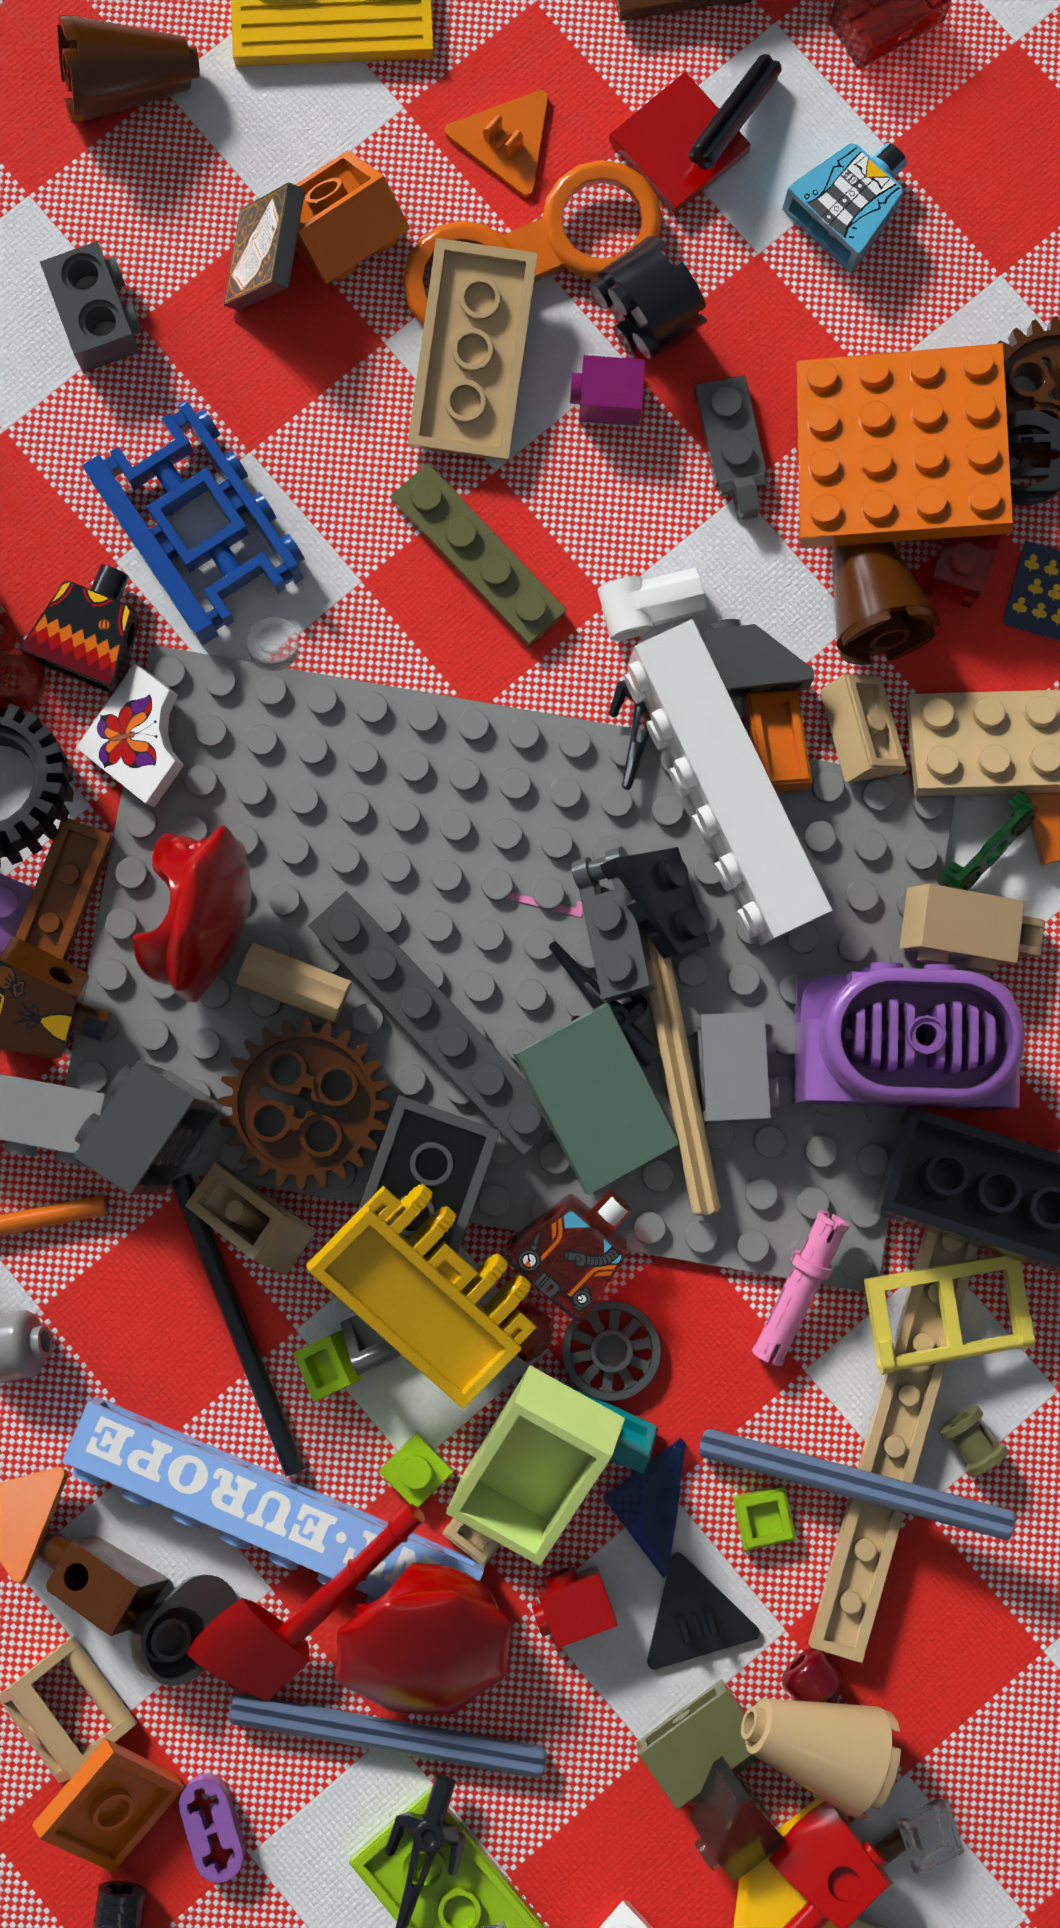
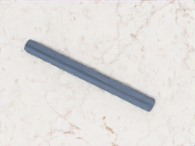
M714 1429L705 1430L701 1438L699 1454L704 1458L1002 1540H1010L1013 1535L1016 1514L1012 1510Z
M237 1693L232 1700L229 1715L230 1723L233 1725L535 1779L541 1778L546 1761V1751L542 1746L273 1698L266 1702L251 1694L244 1696Z

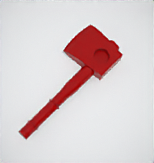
M410 1504L393 1521H388L387 1527L354 1559H349L347 1565L333 1579L318 1589L285 1622H282L257 1603L241 1598L220 1613L203 1629L186 1651V1654L199 1666L227 1682L240 1695L245 1696L250 1693L268 1702L310 1662L309 1643L304 1639L336 1610L345 1597L361 1581H366L368 1575L402 1542L406 1543L408 1541V1536L425 1521L424 1514L417 1506Z
M826 1801L810 1810L784 1836L768 1859L785 1879L808 1900L782 1928H823L829 1921L837 1928H849L893 1883L882 1868L887 1863L883 1855L869 1841L864 1843L841 1812Z

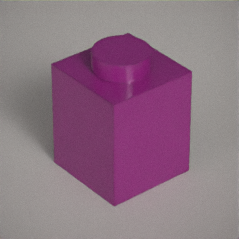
M584 355L582 373L572 372L570 404H580L579 422L639 426L642 411L645 359Z

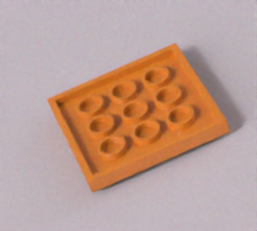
M1003 343L797 361L801 548L1013 533Z

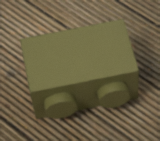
M722 1679L636 1742L640 1758L677 1810L687 1802L690 1806L701 1803L716 1789L714 1782L730 1770L734 1774L744 1771L758 1759L748 1752L745 1739L741 1736V1724L745 1711Z

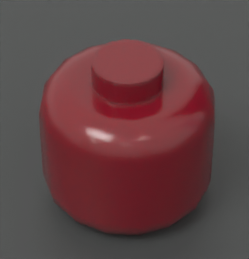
M814 1648L806 1649L787 1666L782 1675L783 1687L796 1701L834 1703L840 1695L837 1690L842 1682L841 1670L824 1651Z

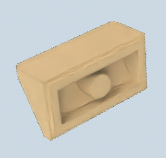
M843 674L821 690L822 701L846 782H859L907 771L881 677Z

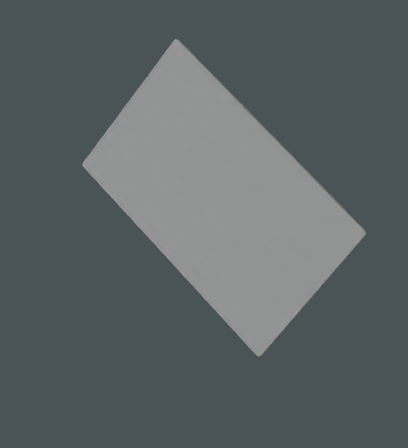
M162 646L153 647L149 651L146 670L178 694L169 716L168 735L173 752L184 766L155 807L145 804L124 786L122 788L113 835L115 838L111 845L87 974L89 975V981L83 1003L110 1011L111 1016L101 1042L75 1033L65 1086L107 1094V1090L117 1073L125 1065L133 1068L138 1060L172 1071L218 1102V1099L221 1097L233 1095V1088L224 1084L221 1081L222 1077H237L240 1072L230 1061L231 1057H238L247 1061L251 1055L246 1049L244 1042L249 1040L259 1047L265 1044L262 1028L267 1027L276 1037L281 1036L282 1021L287 1019L295 1032H301L304 1018L308 1017L312 1020L314 1032L320 1033L323 1025L328 1020L236 984L246 954L254 942L352 982L342 1012L337 1022L333 1023V1038L338 1039L348 1029L353 1032L349 1048L353 1050L357 1046L366 1043L370 1048L362 1061L365 1064L372 1061L381 1062L382 1067L372 1075L373 1081L389 1082L390 1087L376 1095L377 1100L390 1103L391 1109L377 1112V1120L388 1126L397 1097L400 1095L498 1129L314 934L308 925L347 890L525 1079L513 1053L570 1023L574 1016L581 1017L593 1010L581 990L549 949V945L553 941L557 942L598 983L584 912L580 918L549 910L556 908L559 904L576 908L577 901L581 902L579 889L572 875V862L585 857L591 858L592 861L603 858L607 850L620 846L626 850L628 856L678 847L682 860L688 869L689 882L698 909L704 918L705 930L711 945L695 952L671 957L700 1105L701 1093L696 1018L702 1014L765 1012V1024H774L776 1051L775 1055H767L768 1076H776L778 1081V1108H770L771 1118L765 1120L704 1122L721 1205L720 1211L703 1216H697L692 1213L679 1145L588 1195L584 1193L551 1129L524 1156L500 1132L469 1223L536 1235L543 1231L542 1236L552 1237V1224L556 1222V1232H559L558 1220L561 1217L562 1232L570 1230V1228H565L563 1202L565 1200L567 1202L568 1213L569 1198L574 1197L621 1238V1244H610L611 1246H619L617 1249L788 1278L794 1266L790 1261L794 1251L802 1249L817 1218L818 1211L825 1210L829 1212L828 1217L830 1219L835 1214L847 1221L850 1227L845 1232L830 1263L831 1268H833L830 1278L822 1280L821 1284L866 1292L864 1279L880 1276L889 1218L872 1212L901 1116L907 1107L793 1104L796 979H816L824 975H847L850 972H862V968L870 967L871 963L875 962L902 963L903 968L924 969V965L929 964L917 961L918 952L899 949L906 892L908 887L924 884L939 885L936 880L943 873L956 795L914 797L913 777L900 774L859 782H846L840 764L809 759L812 777L810 789L776 792L832 911L811 923L760 946L757 937L749 939L741 927L736 911L741 909L742 906L734 889L726 892L716 874L714 863L718 862L719 858L712 843L709 842L704 845L694 828L691 816L697 813L689 795L681 797L671 780L669 769L674 767V764L667 749L664 748L659 751L650 735L630 790H624L622 782L632 729L629 727ZM638 729L637 742L641 741L644 730ZM224 825L244 844L247 852L252 894L250 909L228 964L197 1002H187L174 992L171 985L157 983L143 973L136 962L133 936L136 933H145L156 929L168 913L170 890L166 883L154 872L152 866V853L157 840L164 833H174L178 836H186L199 841L203 837L208 838L218 827ZM605 878L599 880L602 893L614 890L612 879L608 880ZM511 892L533 897L539 907L505 898ZM585 982L586 988L600 1006L608 1004L601 999V995L588 982ZM647 991L642 994L648 1000V1006L645 1013L634 1024L660 1052ZM627 997L617 1001L621 1004H624L632 1000L630 997ZM661 1055L646 1068L637 1059L676 1135ZM284 1057L274 1067V1076L280 1085L288 1086L294 1084L301 1075V1065L295 1057ZM334 1072L324 1082L325 1094L332 1101L345 1099L352 1090L351 1077L345 1072ZM262 1087L260 1089V1095L265 1098L297 1107L299 1109L298 1118L300 1119L304 1118L307 1111H313L342 1121L350 1119L348 1111L321 1104L311 1099L312 1090L306 1089L303 1097L269 1087ZM223 1106L179 1171L205 1177L214 1162L251 1185L360 1204L386 1131L372 1130L369 1137L377 1143L379 1149L375 1151L365 1147L361 1148L359 1153L366 1164L363 1168L353 1164L351 1161L345 1163L348 1179L342 1181L332 1170L328 1172L327 1187L321 1188L315 1176L309 1175L306 1189L298 1190L295 1175H290L285 1185L279 1187L276 1186L277 1170L272 1169L265 1177L259 1178L256 1176L260 1164L257 1158L245 1165L239 1162L247 1147L244 1144L233 1147L227 1145L226 1142L237 1133L236 1127L220 1125V1120L233 1114L232 1107ZM269 1107L259 1116L258 1125L264 1135L273 1137L282 1132L286 1119L280 1108ZM319 1122L311 1128L308 1139L314 1150L325 1152L334 1146L337 1134L335 1128L330 1123ZM611 1197L629 1211L615 1226L608 1223L598 1213ZM571 1236L562 1239L571 1240Z

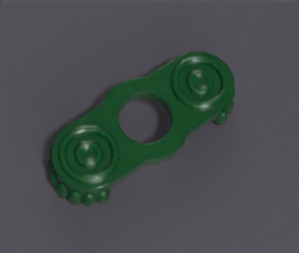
M1018 791L1013 799L1008 801V806L1013 813L1006 824L988 839L965 867L955 862H950L948 868H945L936 880L940 886L968 891L978 881L980 876L1003 855L1014 840L1027 830L1034 821L1038 808L1032 804L1031 799L1023 791Z

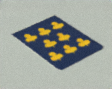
M1025 541L1003 618L1005 625L1060 641L1059 550Z

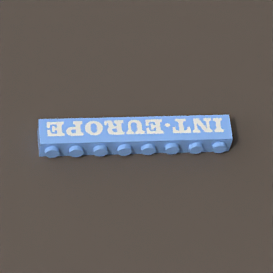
M100 1397L88 1401L62 1460L63 1463L74 1467L72 1475L82 1481L101 1486L104 1480L123 1488L121 1496L133 1503L150 1507L153 1501L172 1509L170 1517L184 1525L199 1528L202 1522L221 1530L219 1538L230 1545L241 1549H248L251 1543L269 1551L268 1559L281 1567L296 1571L299 1565L316 1571L319 1573L317 1580L324 1585L347 1565L349 1559H354L388 1524L383 1519ZM412 1533L408 1536L406 1543L402 1542L368 1575V1579L361 1581L355 1589L368 1594L366 1601L372 1603L385 1594L412 1563L452 1567L475 1577L479 1581L483 1575L484 1566L469 1556Z

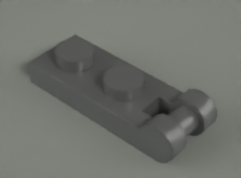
M622 846L607 850L603 858L592 861L591 858L585 857L573 861L571 864L573 879L581 897L601 999L609 1003L658 989L645 928L636 921L627 908V904L634 900L618 876L612 878L614 890L601 892L599 880L606 877L602 872L600 864L614 858L628 856Z

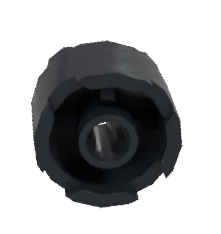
M654 235L646 237L600 270L598 277L590 282L591 292L597 302L604 309L609 308L618 322L613 327V330L619 342L629 352L638 347L648 359L658 358L707 322L703 315L698 314V312L706 307V303L688 268L683 262L674 267L661 253L667 244Z

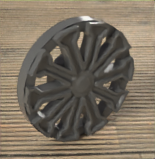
M620 1301L594 1303L586 1308V1312L584 1310L579 1312L576 1317L580 1321L577 1322L573 1318L565 1331L562 1342V1358L565 1369L573 1383L584 1393L594 1398L616 1401L632 1397L650 1383L658 1369L661 1356L658 1333L650 1319L642 1311L628 1303ZM607 1309L610 1312L608 1330H605L597 1316L600 1310ZM622 1312L630 1313L632 1319L621 1331H618L620 1314ZM583 1320H588L596 1336L594 1337L579 1330L578 1325ZM640 1326L645 1327L648 1333L645 1338L629 1340L630 1336ZM574 1340L591 1346L590 1349L577 1352L570 1350L571 1341ZM645 1348L652 1350L651 1359L648 1360L633 1355V1351ZM593 1360L592 1364L583 1374H577L574 1368L576 1363ZM628 1364L643 1371L644 1375L639 1381L632 1378L626 1367ZM600 1370H603L602 1386L599 1389L591 1387L590 1381ZM614 1372H618L624 1382L623 1390L615 1391L612 1388Z

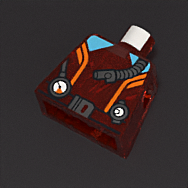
M610 1189L592 1208H589L576 1195L569 1194L511 1237L505 1246L504 1259L580 1325L627 1254L626 1240L615 1229L630 1215L632 1209L622 1197Z

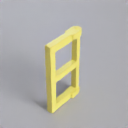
M998 1255L864 1279L874 1339L873 1346L876 1365L881 1375L903 1369L1035 1346L1032 1318L1029 1314L1022 1266L1019 1260ZM1003 1270L1013 1334L963 1343L952 1279ZM936 1282L946 1346L895 1355L885 1291Z

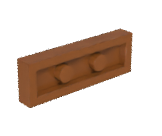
M67 818L66 822L61 821L57 829L59 833L52 842L15 936L65 962L115 838L110 833Z

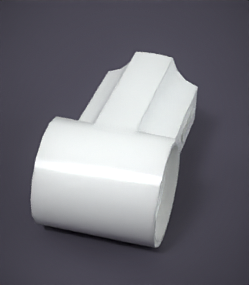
M696 568L642 580L638 576L620 578L605 583L597 589L609 637L614 641L638 637L652 631L655 625L705 614L706 612L704 590Z

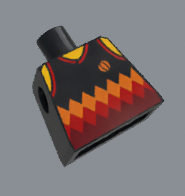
M101 564L90 589L66 580L63 582L20 648L22 653L33 663L113 695L127 674L139 626V616L133 607L120 602L130 577L116 568Z

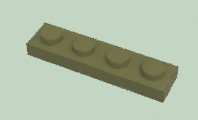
M429 463L390 496L391 502L528 648L566 615V608Z

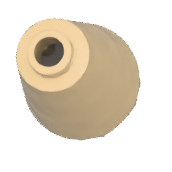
M763 1698L755 1706L749 1707L744 1714L741 1724V1736L745 1739L746 1748L750 1754L848 1816L863 1820L868 1818L869 1816L865 1811L870 1806L880 1809L886 1802L895 1783L901 1749L892 1746L891 1730L900 1732L898 1721L890 1711L877 1706Z

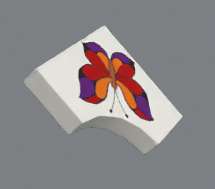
M134 663L76 746L78 750L145 804L152 807L157 805L184 766L173 752L168 735L169 716L178 694L146 669Z

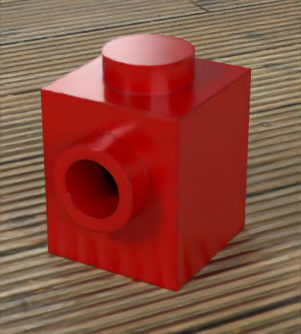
M574 1566L560 1569L545 1577L546 1585L538 1587L540 1603L533 1605L532 1610L542 1637L552 1634L557 1649L618 1626L598 1566L576 1573Z

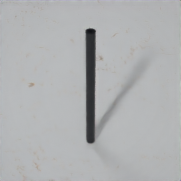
M190 1174L175 1178L171 1186L285 1477L304 1470L305 1467L211 1227L185 1206L196 1190Z

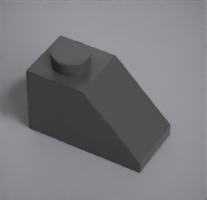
M725 619L710 624L711 629L703 630L702 640L731 699L746 697L747 693L808 690L814 680V671L811 666L756 624L741 625V620Z

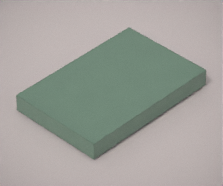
M603 1004L513 1053L585 1194L590 1195L679 1145V1141L609 1004Z

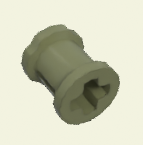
M977 1405L958 1413L939 1430L943 1439H951L967 1463L965 1469L971 1477H976L989 1471L1009 1453L1007 1447L1003 1443H998L981 1419L983 1411Z

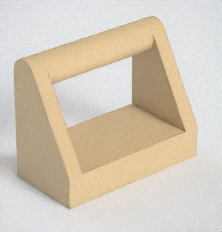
M74 1636L0 1692V1703L58 1783L70 1780L105 1738L115 1743L137 1724L132 1714ZM62 1659H64L113 1726L81 1752L31 1685Z

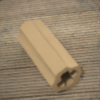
M253 942L239 971L236 984L336 1023L349 995L352 982Z

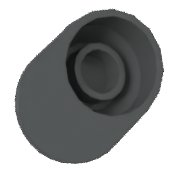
M207 1574L196 1575L183 1581L161 1603L155 1604L141 1613L133 1624L128 1639L130 1656L137 1671L150 1681L169 1686L188 1683L201 1674L205 1669L193 1661L186 1654V1651L213 1619L238 1601L233 1588L217 1576Z

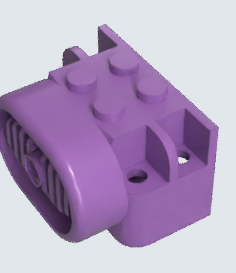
M875 962L871 963L870 967L862 968V972H850L847 975H824L816 979L797 978L793 1104L881 1107L913 1106L916 1108L1009 1110L1019 1108L1020 1061L1024 1051L1025 1030L1014 997L1006 985L975 972L957 970V966L951 964L924 965V969L903 968L902 963Z

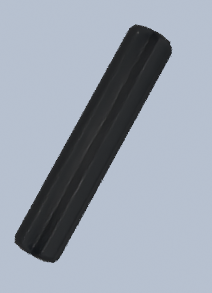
M763 54L757 58L694 142L689 152V159L692 163L698 164L701 170H708L713 167L777 81L782 71L779 61L773 60L769 54Z

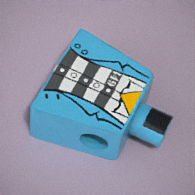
M850 143L795 181L787 190L782 210L851 274L898 208L904 190L894 178L907 166V160L900 149L891 143H886L872 158L859 145Z

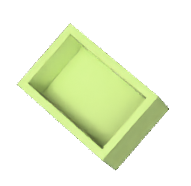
M530 1365L462 1474L446 1514L540 1566L610 1461L625 1418Z

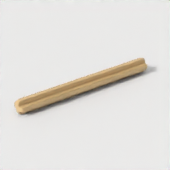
M645 929L658 988L648 991L676 1135L679 1141V1150L691 1210L697 1216L713 1214L720 1211L721 1205L671 957L663 959L649 939L648 932Z

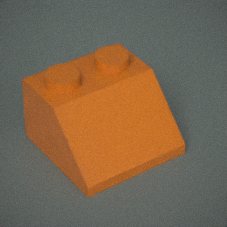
M349 150L295 184L304 188L305 193L295 250L308 269L326 284L330 281L341 280L349 276L356 269L357 263L373 253H381L390 249L398 241V236L410 229L384 175Z

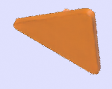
M538 90L449 123L445 127V136L522 197L528 198L532 196L534 191L548 95L545 91Z
M55 1467L0 1483V1563L16 1583L22 1584L27 1581L68 1478V1471L62 1467Z

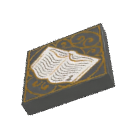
M288 182L240 209L224 306L241 311L289 287L305 194L304 188Z

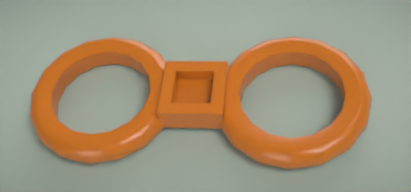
M605 160L579 164L557 180L545 200L543 217L504 235L499 234L485 224L462 220L439 225L423 236L409 255L406 263L403 285L407 304L420 324L424 326L428 299L425 293L424 279L426 269L434 256L436 238L538 253L534 282L564 269H568L580 278L595 280L600 270L646 237L651 235L660 237L663 219L658 196L644 176L625 164ZM600 183L617 186L630 194L639 207L642 220L640 234L633 245L620 255L604 259L587 256L574 248L565 235L562 222L564 209L572 196L586 186Z

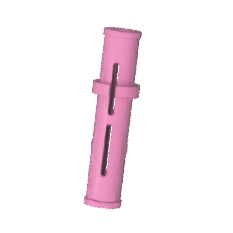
M819 1210L802 1249L795 1250L790 1261L794 1266L756 1344L752 1348L753 1354L767 1363L770 1357H773V1365H783L784 1358L822 1280H828L832 1274L833 1268H831L830 1263L845 1232L850 1227L847 1221L835 1214L830 1219L828 1211Z

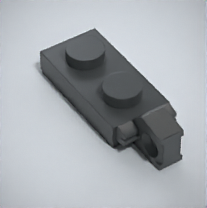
M746 376L697 384L694 392L715 488L719 487L721 496L732 494L738 521L758 517L757 512L761 510L757 489L764 488L767 485L765 477L766 467Z

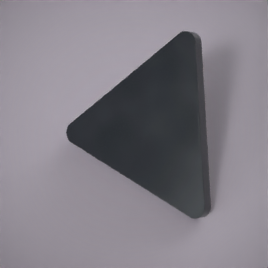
M680 1552L672 1554L647 1657V1664L651 1669L656 1670L756 1640L759 1637V1628Z

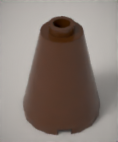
M74 15L58 16L61 24L57 25L61 80L65 82L67 91L72 92V98H64L68 117L72 124L85 123L190 90L191 79H199L200 67L196 46L188 47L185 36Z
M893 542L831 546L836 639L841 659L849 664L869 665L872 664L870 655L886 652L887 659L890 661L918 650L934 638L936 634L933 626L940 627L937 612Z

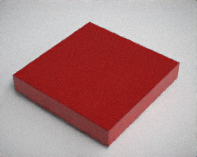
M686 72L681 74L611 132L609 137L611 145L636 172L644 176L656 195L674 215L746 156L751 148L750 142L739 131L711 169L701 170L698 164L690 161L689 152L694 142L718 112L719 108Z

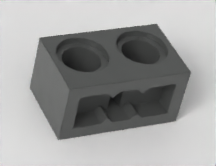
M96 241L40 261L73 354L83 373L140 353L134 335L143 332L132 302L122 305L117 289L126 285L115 256L105 259L100 245ZM95 276L98 278L97 282L89 289L81 290L75 288L78 281L83 277ZM102 322L115 323L114 329L105 336H95L92 334L94 328Z

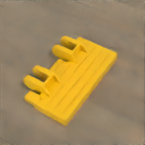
M231 0L232 46L235 67L434 59L431 0Z
M418 1184L400 1201L383 1185L306 1264L307 1269L428 1379L464 1409L522 1349L520 1344L537 1328L520 1310L502 1327L499 1325L519 1305V1302L523 1301L524 1297L527 1296L531 1283L524 1276L516 1275L483 1307L478 1301L504 1274L508 1266L507 1261L500 1254H493L475 1270L445 1241L426 1258L424 1255L455 1222L456 1214L448 1206H442L408 1239L402 1231L427 1206L431 1200L432 1191L424 1184Z

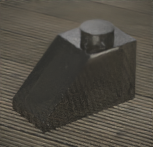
M723 1756L717 1759L710 1769L690 1820L701 1836L694 1844L705 1862L713 1871L721 1866L736 1882L787 1841L761 1800Z

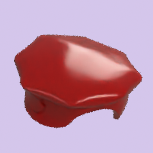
M224 825L218 827L208 838L203 837L199 841L186 836H178L174 833H164L157 840L152 853V866L154 872L166 883L170 890V905L163 922L156 929L145 933H136L133 936L136 962L143 973L157 983L171 985L174 992L187 1002H197L228 964L250 909L252 894L247 852L244 844Z
M412 1563L393 1586L377 1600L369 1604L365 1600H356L352 1607L353 1619L337 1632V1664L334 1673L336 1682L389 1711L455 1714L506 1676L512 1627L510 1620L499 1610L491 1592L475 1577L448 1566Z

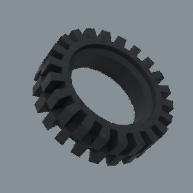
M9 704L6 712H4L0 705V746H9L24 753L31 759L34 770L33 786L29 797L18 811L9 818L0 821V858L7 857L11 864L14 865L23 861L20 850L28 847L32 854L35 855L43 849L38 842V839L43 834L52 841L59 833L54 825V821L58 819L66 822L70 812L65 806L64 801L73 802L74 791L69 782L74 781L72 770L67 763L68 759L47 725L43 726L39 718L30 711L25 716L19 706Z

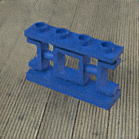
M185 400L178 405L179 412L173 416L169 413L161 418L174 441L133 467L119 447L110 451L111 456L105 460L100 455H97L83 464L82 467L193 634L203 646L219 635L217 632L219 628L224 625L227 627L235 622L232 614L222 601L224 598L263 573L276 592L279 593L286 589L285 585L291 581L296 584L304 579L298 564L305 560V558L288 533L280 538L270 522L277 517L262 493L258 492L254 496L250 494L242 480L248 477V474L235 453L231 450L224 455L214 439L219 437L220 433L207 412L202 409L195 413L189 402ZM189 429L225 480L218 485L207 467L186 481L182 479L174 467V464L194 452L184 434ZM121 473L124 474L134 490L154 477L158 478L166 490V494L146 506L157 523L153 528L149 529L115 479ZM208 490L230 524L196 547L188 550L166 517ZM244 512L248 514L280 561L281 565L277 568L273 566L264 551L241 565L229 547L249 535L247 526L240 517ZM179 556L190 573L212 559L224 577L203 590L214 609L208 613L204 611L171 562L175 557Z

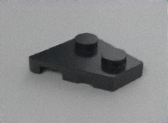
M678 847L618 857L600 864L605 877L610 880L618 876L634 900L627 904V908L636 921L647 930L649 939L663 959L695 952L711 946L705 930L704 918L698 909L689 882L688 869L682 860Z

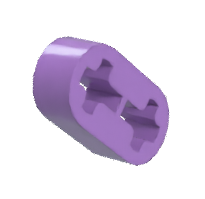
M199 1774L188 1782L181 1794L179 1801L180 1815L195 1866L200 1875L208 1881L215 1883L226 1882L235 1877L241 1869L246 1854L245 1841L230 1790L225 1781L214 1774ZM204 1788L207 1796L216 1795L218 1798L211 1809L213 1822L208 1823L202 1806L193 1807L191 1804L197 1797L198 1789ZM217 1832L223 1849L232 1848L234 1851L230 1854L227 1866H221L218 1859L209 1860L207 1857L214 1846L213 1833Z

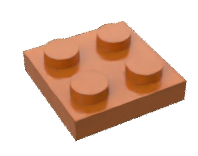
M105 1738L34 1821L32 1826L41 1840L114 1872L185 1787L177 1774Z

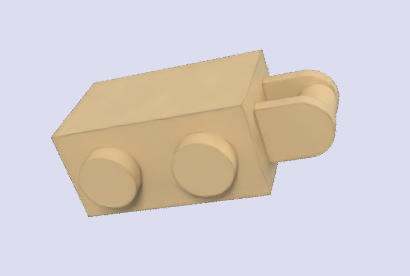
M935 884L908 887L899 949L918 952L917 961L923 963L949 964V958L964 960V969L996 973L997 965L1017 963L1018 956L1041 957L1045 920L1023 916L1025 901ZM1021 928H1022L1021 944H1019V943H1020Z

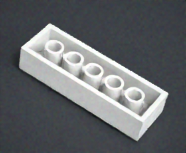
M693 619L635 645L627 665L629 673L624 675L625 683L635 703L638 704L644 701L649 711L651 720L646 722L649 734L657 749L660 751L666 748L674 764V767L669 769L671 780L678 794L681 797L689 795L697 813L691 816L692 823L702 843L705 845L711 842L719 858V861L714 863V868L726 892L734 889L742 906L741 909L736 911V914L746 936L749 939L756 936L760 946L831 912L832 908Z

